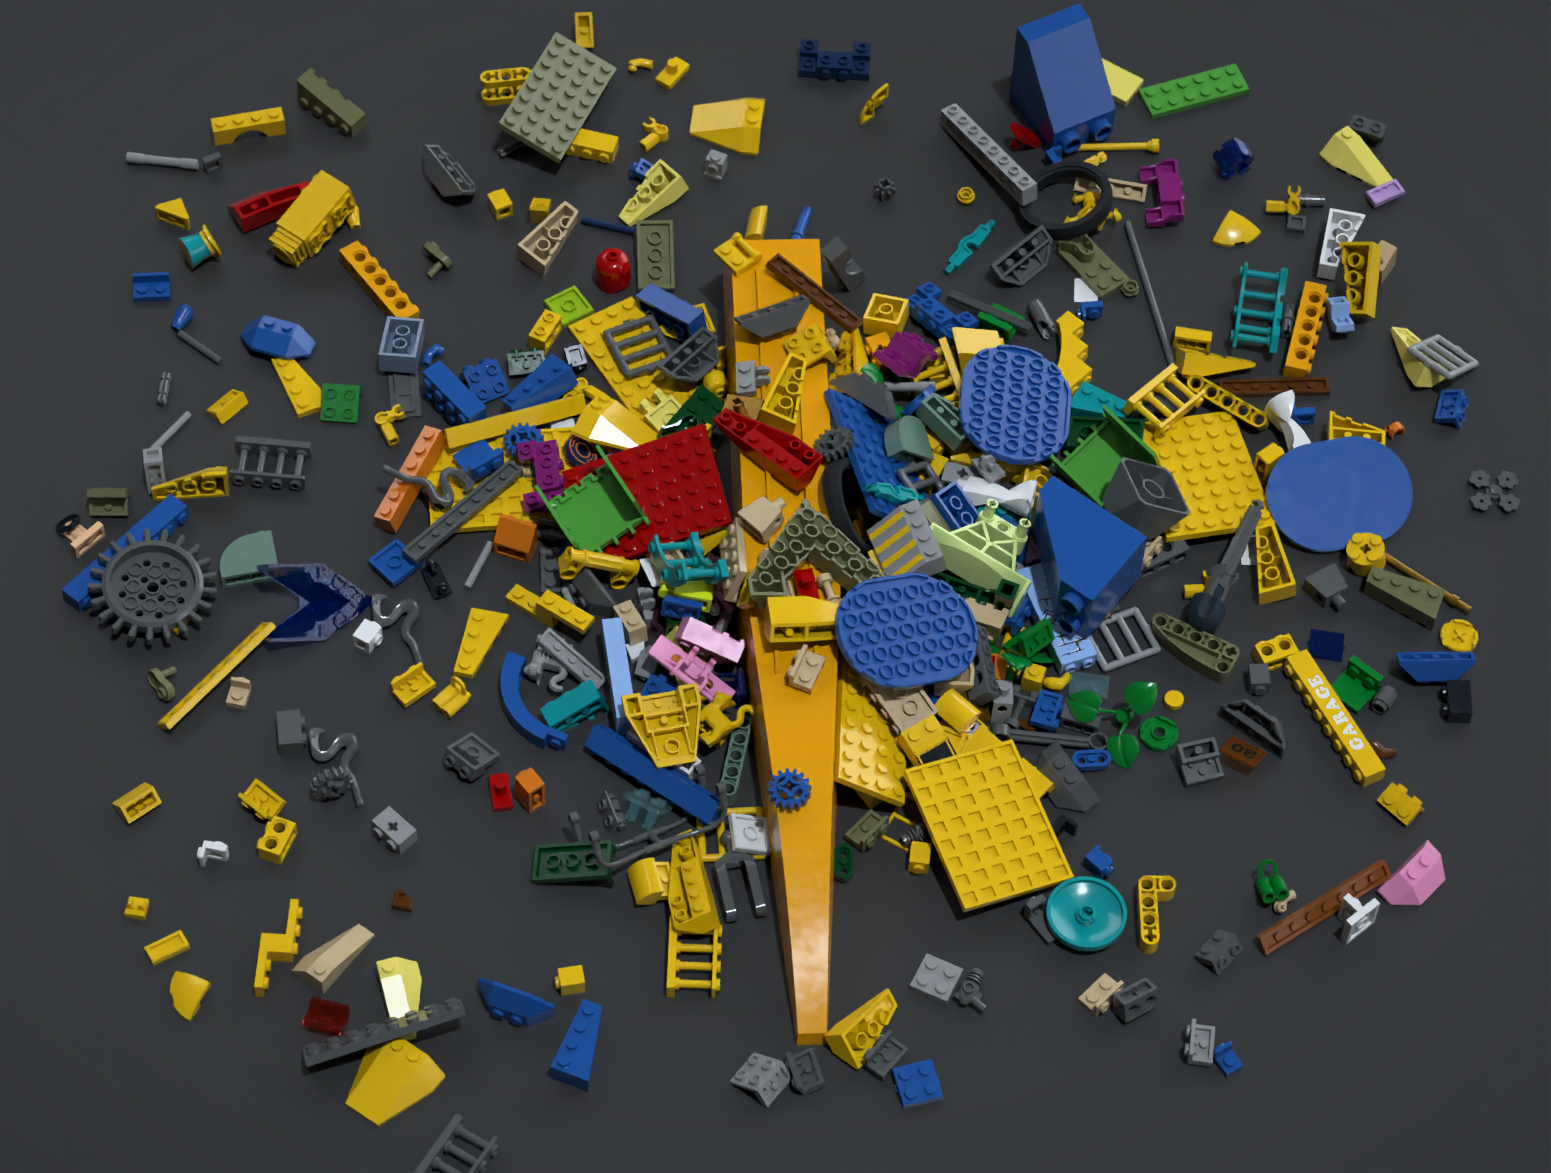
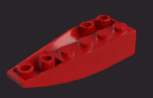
M311 181L259 192L227 207L243 233L281 218Z
M725 408L713 419V422L741 450L797 493L812 481L823 460V455L796 436L728 408Z

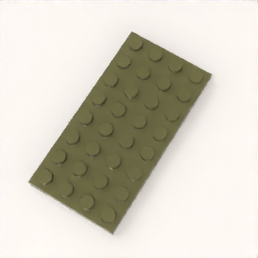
M555 32L497 127L559 164L617 68Z

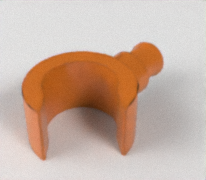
M1399 421L1385 426V430L1392 440L1396 432L1399 431L1402 435L1405 432V428Z

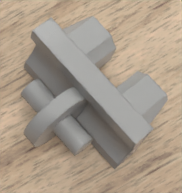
M984 453L981 457L971 460V464L989 484L993 482L999 484L1001 482L1000 479L1006 476L1005 471L997 464L995 457L991 454L987 455Z

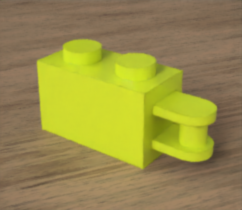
M664 580L660 581V589L658 590L660 597L664 598L665 595L703 602L702 611L710 613L715 584L694 581L687 582L681 587H671Z

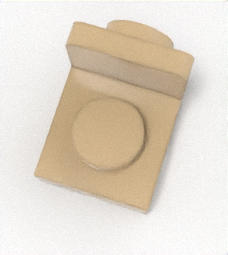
M231 677V687L225 702L226 706L245 710L252 691L250 680L243 677Z

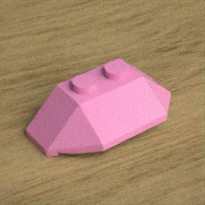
M1426 840L1376 891L1389 905L1420 906L1446 880L1441 854Z

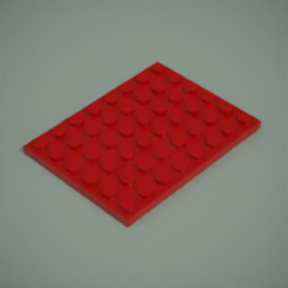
M704 423L607 456L650 521V524L647 525L645 522H642L634 528L636 531L634 535L629 531L618 538L619 545L612 542L601 549L604 554L622 556L630 560L649 553L648 543L654 535H658L660 543L684 542L690 532H698V535L701 536L728 527L729 524L733 523ZM600 458L562 471V476L565 478V488L567 489L575 483L580 487L581 483L579 480L591 472L594 477L598 475L595 470L606 463L604 459ZM589 567L592 572L601 570Z

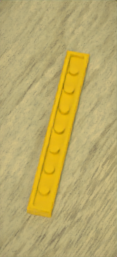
M581 393L444 429L447 448L506 434L507 429L512 430V425L518 427V423H521L522 426L529 423V427L581 414L586 406L584 394Z
M262 622L158 722L159 728L170 730L276 628L273 622Z

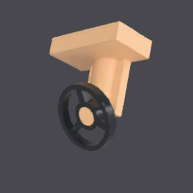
M71 514L59 521L55 529L58 533H63L72 542L70 543L72 555L78 559L106 535L104 525L101 522L97 521L86 530L79 524L81 521L78 514Z

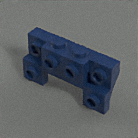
M801 39L799 77L869 81L871 43L853 42V53L818 51V40Z

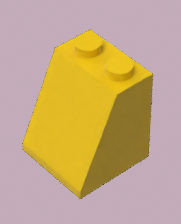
M961 327L952 328L962 374L966 364L976 353L985 348L990 349L997 347V345H1004L1003 337L999 338L998 331Z

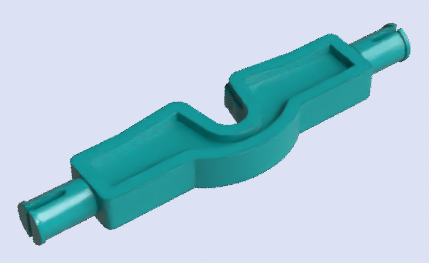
M990 219L985 225L981 224L971 235L964 237L959 242L958 250L948 259V266L943 270L946 276H949L954 269L958 271L963 264L972 258L973 252L968 247L981 248L985 240L991 235L992 227L996 225L993 219Z
M876 482L873 485L867 484L865 487L867 492H873L876 497L887 499L894 504L908 503L916 499L919 502L924 500L922 494H917L914 489L901 485L893 488L891 483Z

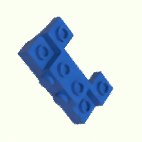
M932 282L917 287L915 294L904 298L909 299V315L938 339L946 337L949 347L955 345L952 332L953 327L973 329L978 326L979 320L968 311L956 316L939 303L936 299L941 297L942 290Z

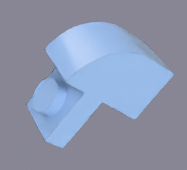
M1345 296L1327 298V318L1331 332L1344 334L1348 333V331H1354V323L1349 317L1350 303Z

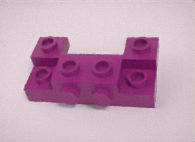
M1164 159L1157 164L1140 167L1141 184H1155L1158 207L1145 210L1147 227H1163L1165 222L1184 221L1183 204H1185V194L1181 193L1183 181L1179 180L1177 159Z
M556 439L539 443L536 440L517 443L520 463L534 462L537 485L548 501L558 494L562 498L565 497L563 487H566L565 478L561 470H564L563 460L560 459ZM537 491L523 494L526 514L550 512Z

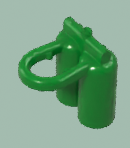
M1272 859L1261 861L1258 865L1259 880H1256V888L1265 903H1272L1276 898L1286 900L1290 892L1283 878L1278 875L1276 862ZM1265 864L1273 865L1272 872L1274 876L1263 878L1264 872H1262V868Z

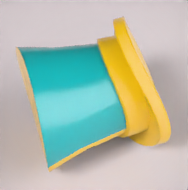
M205 224L202 225V230L199 233L177 238L178 245L192 269L207 257L219 258L222 256V252Z

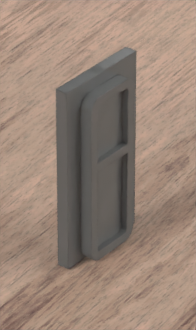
M418 371L416 374L388 373L391 410L394 405L400 404L402 410L397 413L403 411L406 415L404 419L422 418Z

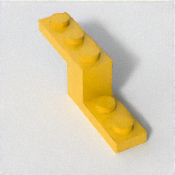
M516 584L505 596L506 602L550 628H553L560 620L584 635L595 622L594 616L548 589L539 597Z
M299 899L290 900L286 934L261 933L254 984L256 997H264L265 989L268 990L269 988L267 971H271L272 961L293 962L294 955L298 954L296 937H300L301 925H298V921L303 917V907H300Z

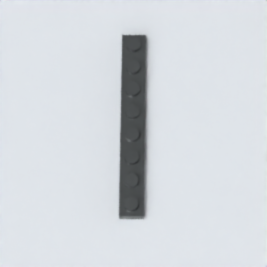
M509 459L403 548L402 554L415 565L418 564L523 475V469Z

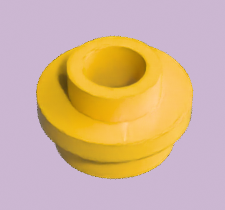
M963 187L957 193V200L962 204H970L975 199V194L969 187Z

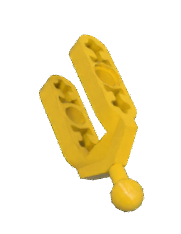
M526 67L482 72L480 84L486 89L481 92V102L486 106L511 104L515 98L514 93H518L532 70ZM503 77H509L510 79H509V80H503L502 78H503ZM504 93H509V94H511V95H510V96H503L502 94H504Z

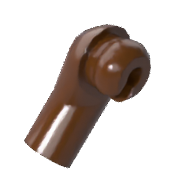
M1376 740L1369 741L1379 759L1396 757L1395 747L1385 748Z

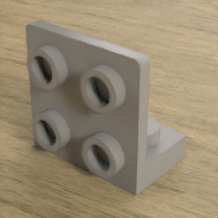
M753 1053L739 1071L736 1072L730 1082L734 1086L753 1091L761 1105L768 1108L790 1082L792 1076L783 1061Z

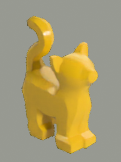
M717 691L714 694L713 701L704 706L700 712L699 729L705 725H708L711 729L709 732H703L699 736L705 745L707 744L710 748L723 737L728 736L735 728L740 727L744 722L745 712L755 715L756 709L750 704H745L739 707L736 712V720L730 721L721 711L736 705L734 701H731L733 696Z

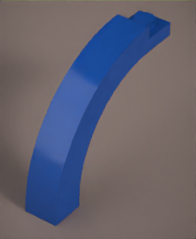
M508 651L500 675L501 699L508 720L521 736L535 746L544 750L546 745L549 744L555 749L565 751L569 745L568 734L541 723L524 706L519 694V685L524 674V667H526V658Z

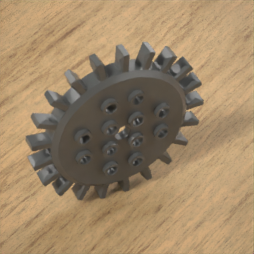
M144 529V541L135 542L132 534L128 532L126 533V543L128 546L123 549L115 541L112 540L110 542V549L115 553L112 558L100 552L97 555L98 561L106 565L105 570L93 567L90 569L91 577L102 579V583H88V593L102 592L101 597L90 600L91 608L105 605L107 610L99 614L100 623L114 617L117 621L112 625V633L115 635L123 626L130 628L128 632L130 642L134 641L138 631L146 633L147 645H152L153 633L163 632L166 643H171L170 630L178 628L180 633L187 637L188 628L184 623L191 620L200 627L202 625V618L195 612L198 609L209 613L212 612V604L203 601L202 597H217V588L203 587V583L216 581V572L202 574L201 571L211 565L210 557L196 561L194 557L199 554L200 545L196 544L186 551L182 548L185 545V535L183 534L179 536L175 544L167 542V529H163L160 540H151L149 529ZM142 580H147L148 582H147V583H142L141 581H142ZM161 582H166L167 584H166V585H161L160 583H161ZM149 586L158 587L156 592H150L147 589ZM182 600L184 603L179 604L178 601ZM138 613L143 614V615L140 616V617L136 616V614H138ZM161 615L162 618L158 619L156 616Z

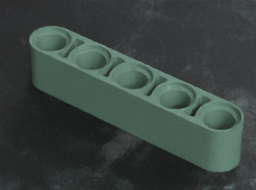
M744 714V722L740 727L732 731L721 781L725 783L727 792H732L730 794L726 793L728 805L734 804L737 800L752 734V718L747 714Z

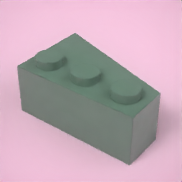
M933 392L921 401L915 414L955 452L968 442L969 438L961 427L958 408L953 406L954 403Z

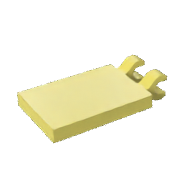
M1102 59L1113 100L1126 106L1142 86L1144 79Z
M659 388L651 396L654 402L659 403L656 407L653 408L646 399L639 403L640 406H638V409L646 414L643 419L656 433L660 431L663 425L665 426L682 406L672 395L666 397Z

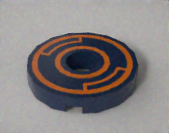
M574 435L565 441V454L576 467L598 459V452L592 442Z

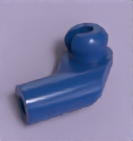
M440 344L431 346L424 352L421 365L426 368L430 367L433 356L435 354L441 356L444 353V348Z

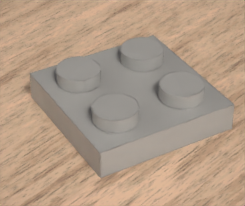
M926 953L909 989L947 1005L963 974V969Z

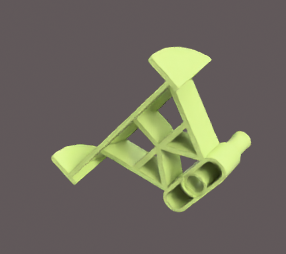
M988 499L984 510L979 512L977 520L973 524L949 532L939 525L932 523L930 526L942 551L948 570L972 584L987 589H997L1002 578L1020 584V591L1008 614V617L1012 618L1022 605L1032 582L1015 571L1016 555H1020L1024 549L1031 522L1028 520L1025 525L1027 519L1022 518L1019 521L1018 527H1015L994 514L998 507V502L995 501L992 506L994 499Z

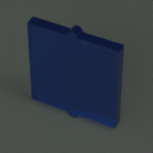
M1311 629L1310 640L1307 643L1309 645L1308 652L1312 658L1342 662V654L1345 650V634Z

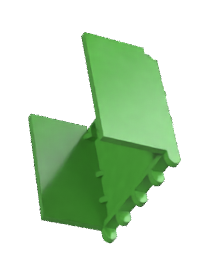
M1104 404L1102 406L1104 411L1102 416L1106 420L1098 428L1092 424L1090 428L1094 432L1085 441L1079 437L1077 441L1080 445L1071 454L1065 450L1063 454L1067 458L1062 462L1053 454L1050 456L1053 462L1051 464L1052 467L1080 494L1105 509L1103 503L1104 494L1123 457L1161 467L1157 454Z
M597 444L595 447L606 462L595 470L598 475L594 477L591 472L579 480L581 483L580 487L575 483L563 491L566 495L562 498L558 494L549 501L538 485L534 487L576 550L586 549L603 553L601 549L612 542L619 545L618 538L629 531L634 535L636 533L634 530L636 526L642 522L649 525L650 521L603 450Z

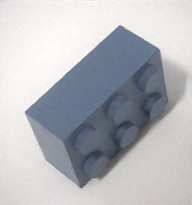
M387 316L378 354L379 371L416 374L425 337L424 319Z

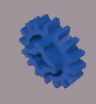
M518 423V427L512 425V430L507 429L506 435L503 436L504 449H506L507 454L512 453V458L518 456L517 443L532 441L534 438L537 443L544 442V435H541V430H536V425L529 427V423H526L525 426Z
M786 768L785 773L779 770L778 777L772 775V781L768 782L767 795H771L769 801H775L776 808L781 805L782 811H785L786 807L789 808L790 812H793V807L800 810L801 804L806 805L807 799L811 797V785H808L809 778L803 779L804 773L802 772L798 775L797 769L790 772Z

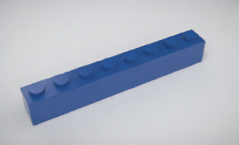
M170 494L128 532L132 534L135 542L144 541L143 533L144 529L147 528L151 533V540H160L163 529H167L168 536H170L174 529L180 524L185 523L188 519L187 505ZM126 533L116 541L122 549L128 546L126 543ZM110 547L103 553L110 558L115 555ZM98 558L62 589L64 601L80 613L85 608L91 606L90 600L102 596V592L88 593V583H102V579L90 576L91 567L105 570L106 565L100 563Z
M604 724L594 725L584 745L590 749L592 754L602 756L609 765L617 766L623 774L636 778L637 783L649 786L656 795H663L670 804L683 808L684 813L696 816L703 825L708 826L721 817L722 807L720 806L719 797L672 767L657 769L647 751Z

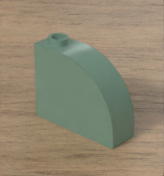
M907 415L886 427L884 443L889 458L907 464L913 461L918 463L924 460L928 462L934 460L925 425L921 419Z
M271 530L242 536L225 549L220 560L223 588L280 578Z

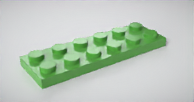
M1236 63L1138 90V95L1151 119L1249 94V87Z

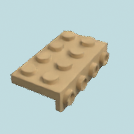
M735 517L733 523L729 524L725 538L723 537L720 541L721 559H726L730 576L723 583L724 600L738 603L742 590V581L747 574L743 525L740 523V519Z
M861 675L857 677L863 687L867 686L871 691L868 694L873 702L876 703L878 701L881 705L880 711L886 719L890 718L894 723L891 726L897 735L932 714L935 715L939 712L922 687L893 690L875 685Z

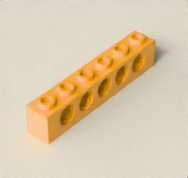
M357 240L339 250L340 262L386 316L419 319L420 311L415 304L412 305L407 294L401 292L396 281H392L389 278L388 272L379 266L375 257H371L365 245L362 246Z
M1305 281L1283 372L1284 377L1304 378L1306 374L1310 375L1312 364L1309 363V360H1313L1315 349H1312V347L1317 346L1319 335L1315 334L1316 331L1320 332L1322 321H1319V318L1324 317L1326 308L1322 307L1323 303L1327 304L1329 293H1326L1327 285Z

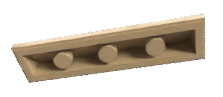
M1076 177L1074 191L1085 193L1087 191L1101 192L1094 182ZM1108 178L1114 198L1145 202L1148 185Z

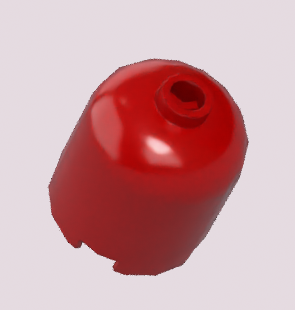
M607 248L597 256L595 282L601 291L608 294H616V291H625L630 286L631 267L629 257L618 248Z

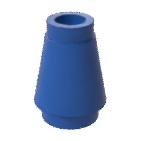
M186 304L178 306L170 326L171 329L176 332L183 329L193 317L194 310Z

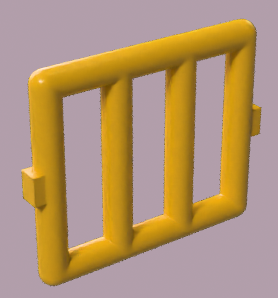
M762 807L727 808V816L730 813L764 817ZM696 817L697 829L705 827V825L698 821L699 818ZM724 821L717 826L719 854H707L705 832L695 835L703 862H716L726 853V845L720 840L721 834L725 831ZM746 853L752 855L754 857V860L765 859L767 857L766 855Z

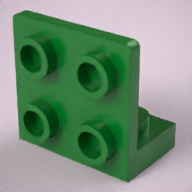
M993 303L991 305L997 309H1000L1004 312H1007L1009 314H1012L1016 317L1025 320L1024 316H1021L996 303ZM982 311L977 316L979 324L976 329L998 331L999 338L1003 337L1004 343L1007 345L1019 330L1007 322L996 319Z
M323 383L320 420L357 423L362 387L358 385Z
M1044 618L1034 626L1026 627L1004 643L1002 649L1027 659L1034 656L1035 653L1055 639L1050 620Z
M1353 655L1348 660L1346 670L1335 680L1331 687L1344 705L1358 713L1376 695L1382 686L1384 677Z

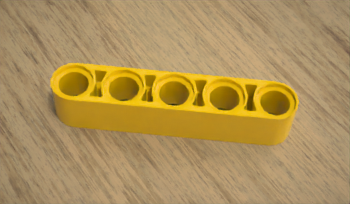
M1196 374L1188 378L1187 385L1194 394H1198L1204 389L1206 392L1203 399L1231 413L1235 418L1256 430L1263 431L1268 427L1269 419L1261 410L1200 375ZM1195 381H1201V385L1198 388H1193L1192 385ZM1217 390V393L1214 397H1208L1209 391ZM1226 399L1233 400L1230 406H1224ZM1242 408H1248L1246 415H1239ZM1258 417H1264L1262 424H1255V420Z

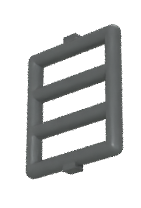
M647 315L633 321L628 319L623 321L621 325L603 331V336L626 378L649 372V374L656 372L657 365L665 358L631 370L627 362L664 350L667 357L673 352L653 315ZM647 323L652 328L651 331L619 342H615L612 335ZM653 337H657L660 344L625 356L619 350Z
M927 460L918 463L913 461L906 465V467L897 470V475L904 486L914 489L917 494V490L933 484L938 491L945 487ZM925 469L930 478L913 484L906 475Z

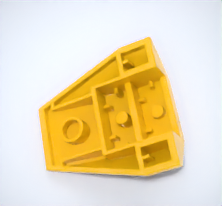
M746 97L694 105L689 135L739 154L758 156L766 99Z
M599 394L584 407L572 430V435L586 441L622 450L658 439L656 437L658 433L617 400L605 394Z
M697 683L681 685L675 691L646 696L635 693L621 696L625 717L657 769L696 762L701 712V698Z
M398 1037L367 1047L345 1105L379 1127L433 1093L445 1079L446 1075L429 1055L402 1037Z

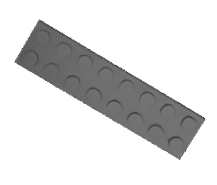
M452 997L446 999L443 1004L437 1006L436 1004H430L425 1006L424 1010L418 1012L412 1010L406 1012L405 1016L400 1018L390 1017L384 1023L378 1025L377 1023H372L360 1031H357V1029L350 1030L344 1036H332L327 1038L326 1042L320 1044L317 1042L310 1043L305 1046L306 1048L302 1049L306 1066L309 1067L465 1016L466 1013L461 999Z

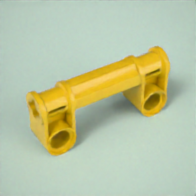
M568 546L558 558L559 572L562 579L569 580L575 578L580 570L586 566L609 571L610 584L613 589L625 588L633 577L638 574L640 567L637 559L627 560L622 556L608 555L586 549L576 550L571 546Z

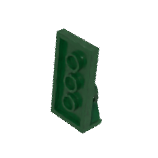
M700 384L668 423L661 427L656 437L659 439L703 423L705 425L706 423L711 424L713 429L716 425L713 419L722 412L725 402Z
M1070 416L1067 451L1071 454L1080 445L1077 441L1079 437L1085 441L1094 432L1090 428L1092 424L1098 428L1106 419L1104 417ZM1119 418L1143 441L1144 419Z
M600 840L601 857L603 861L610 863L613 860V856L617 853V847L612 840ZM590 841L535 845L532 882L534 884L602 879L610 883L611 886H614V880L611 877L612 867L606 868L599 864L596 856H594Z

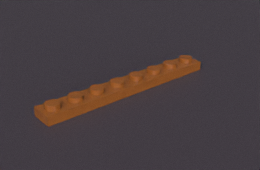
M1379 859L1255 936L1262 954L1268 955L1340 910L1343 897L1348 893L1353 898L1358 899L1385 882L1391 876L1386 861Z

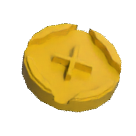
M1454 619L1443 625L1439 638L1442 646L1447 651L1471 652L1477 645L1478 632L1477 630L1475 631L1470 622Z

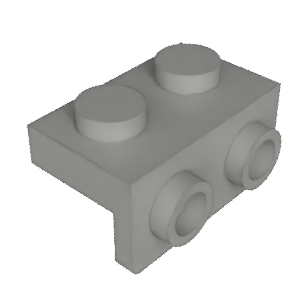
M1192 1019L1191 1025L1186 1027V1037L1189 1038V1043H1185L1184 1055L1188 1056L1187 1064L1212 1067L1215 1026L1196 1024V1019Z

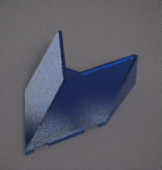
M323 563L257 565V570L298 596V610L279 623L260 643L324 641L371 605L372 596L364 593L362 589L340 574H336Z

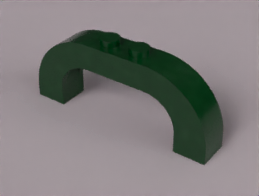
M942 572L929 576L948 583L964 599L969 597L976 599L978 604L984 606L987 603L993 604L995 606L994 609L1000 611L1003 608L1011 610L1020 591V584L1003 578L997 589H987Z

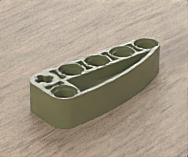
M1157 613L1153 616L1151 624L1152 633L1169 653L1194 671L1217 683H1225L1229 680L1237 666L1240 650L1236 645L1205 631L1198 632L1189 624L1167 614Z

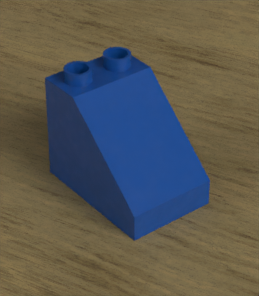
M1080 4L1017 27L1009 98L1046 150L1061 145L1063 152L1072 153L1081 144L1094 139L1102 141L1113 132L1116 107L1090 17Z
M1052 475L1038 493L1034 535L1057 625L1066 634L1075 635L1077 633L1087 639L1139 579L1147 537Z

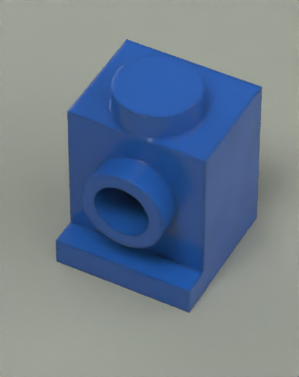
M1099 844L1084 858L1083 867L1098 879L1108 878L1115 871V868L1112 866V859L1108 854L1101 852Z

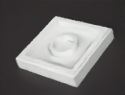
M730 813L728 819L733 851L769 856L771 854L767 818Z

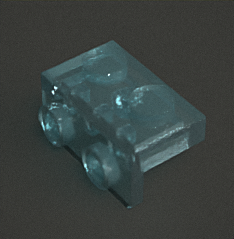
M1071 671L1068 695L1078 691L1089 690L1097 693L1101 698V703H1103V700H1107L1110 676Z

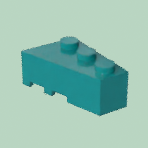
M1083 381L1071 399L1070 416L1103 417L1104 411L1102 406L1104 404L1118 418H1131L1132 412L1127 415L1122 411L1126 401Z
M591 679L580 683L575 689L563 693L561 697L546 703L540 709L549 727L560 732L578 726L577 722L587 718L589 721L595 719V715L605 712L606 715L612 713L602 693Z

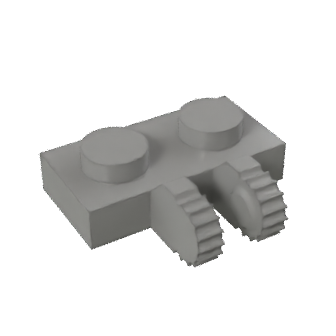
M754 360L737 362V396L757 395L756 386L770 384V376H766L770 373V368L766 365L756 367Z
M641 587L636 590L634 602L638 613L647 626V630H649L651 622L654 621V613L651 609L655 607L656 602L652 598L653 590Z

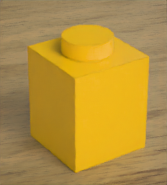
M504 188L487 194L488 207L496 221L513 215V203Z
M1034 663L1032 666L1026 667L1021 680V690L1030 693L1032 690L1040 692L1047 668Z
M912 841L909 872L928 874L932 843Z
M582 965L558 968V976L554 977L556 989H560L561 996L585 992Z

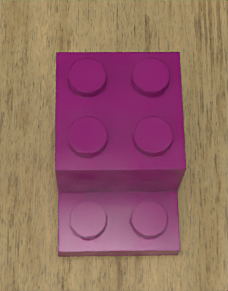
M905 331L904 333L896 332L886 349H876L873 356L899 377L916 378L927 360L936 361L939 354L935 352V347L931 344H925L921 341V336L914 332L911 334Z

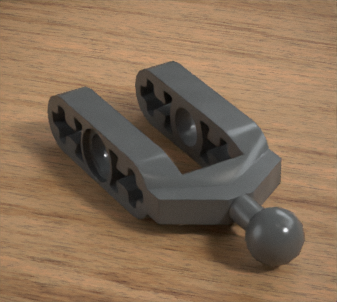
M726 830L721 834L720 840L726 845L727 852L714 863L726 922L737 921L735 904L726 869L740 866L745 868L755 916H765L766 905L754 857L743 852L733 851L730 830Z

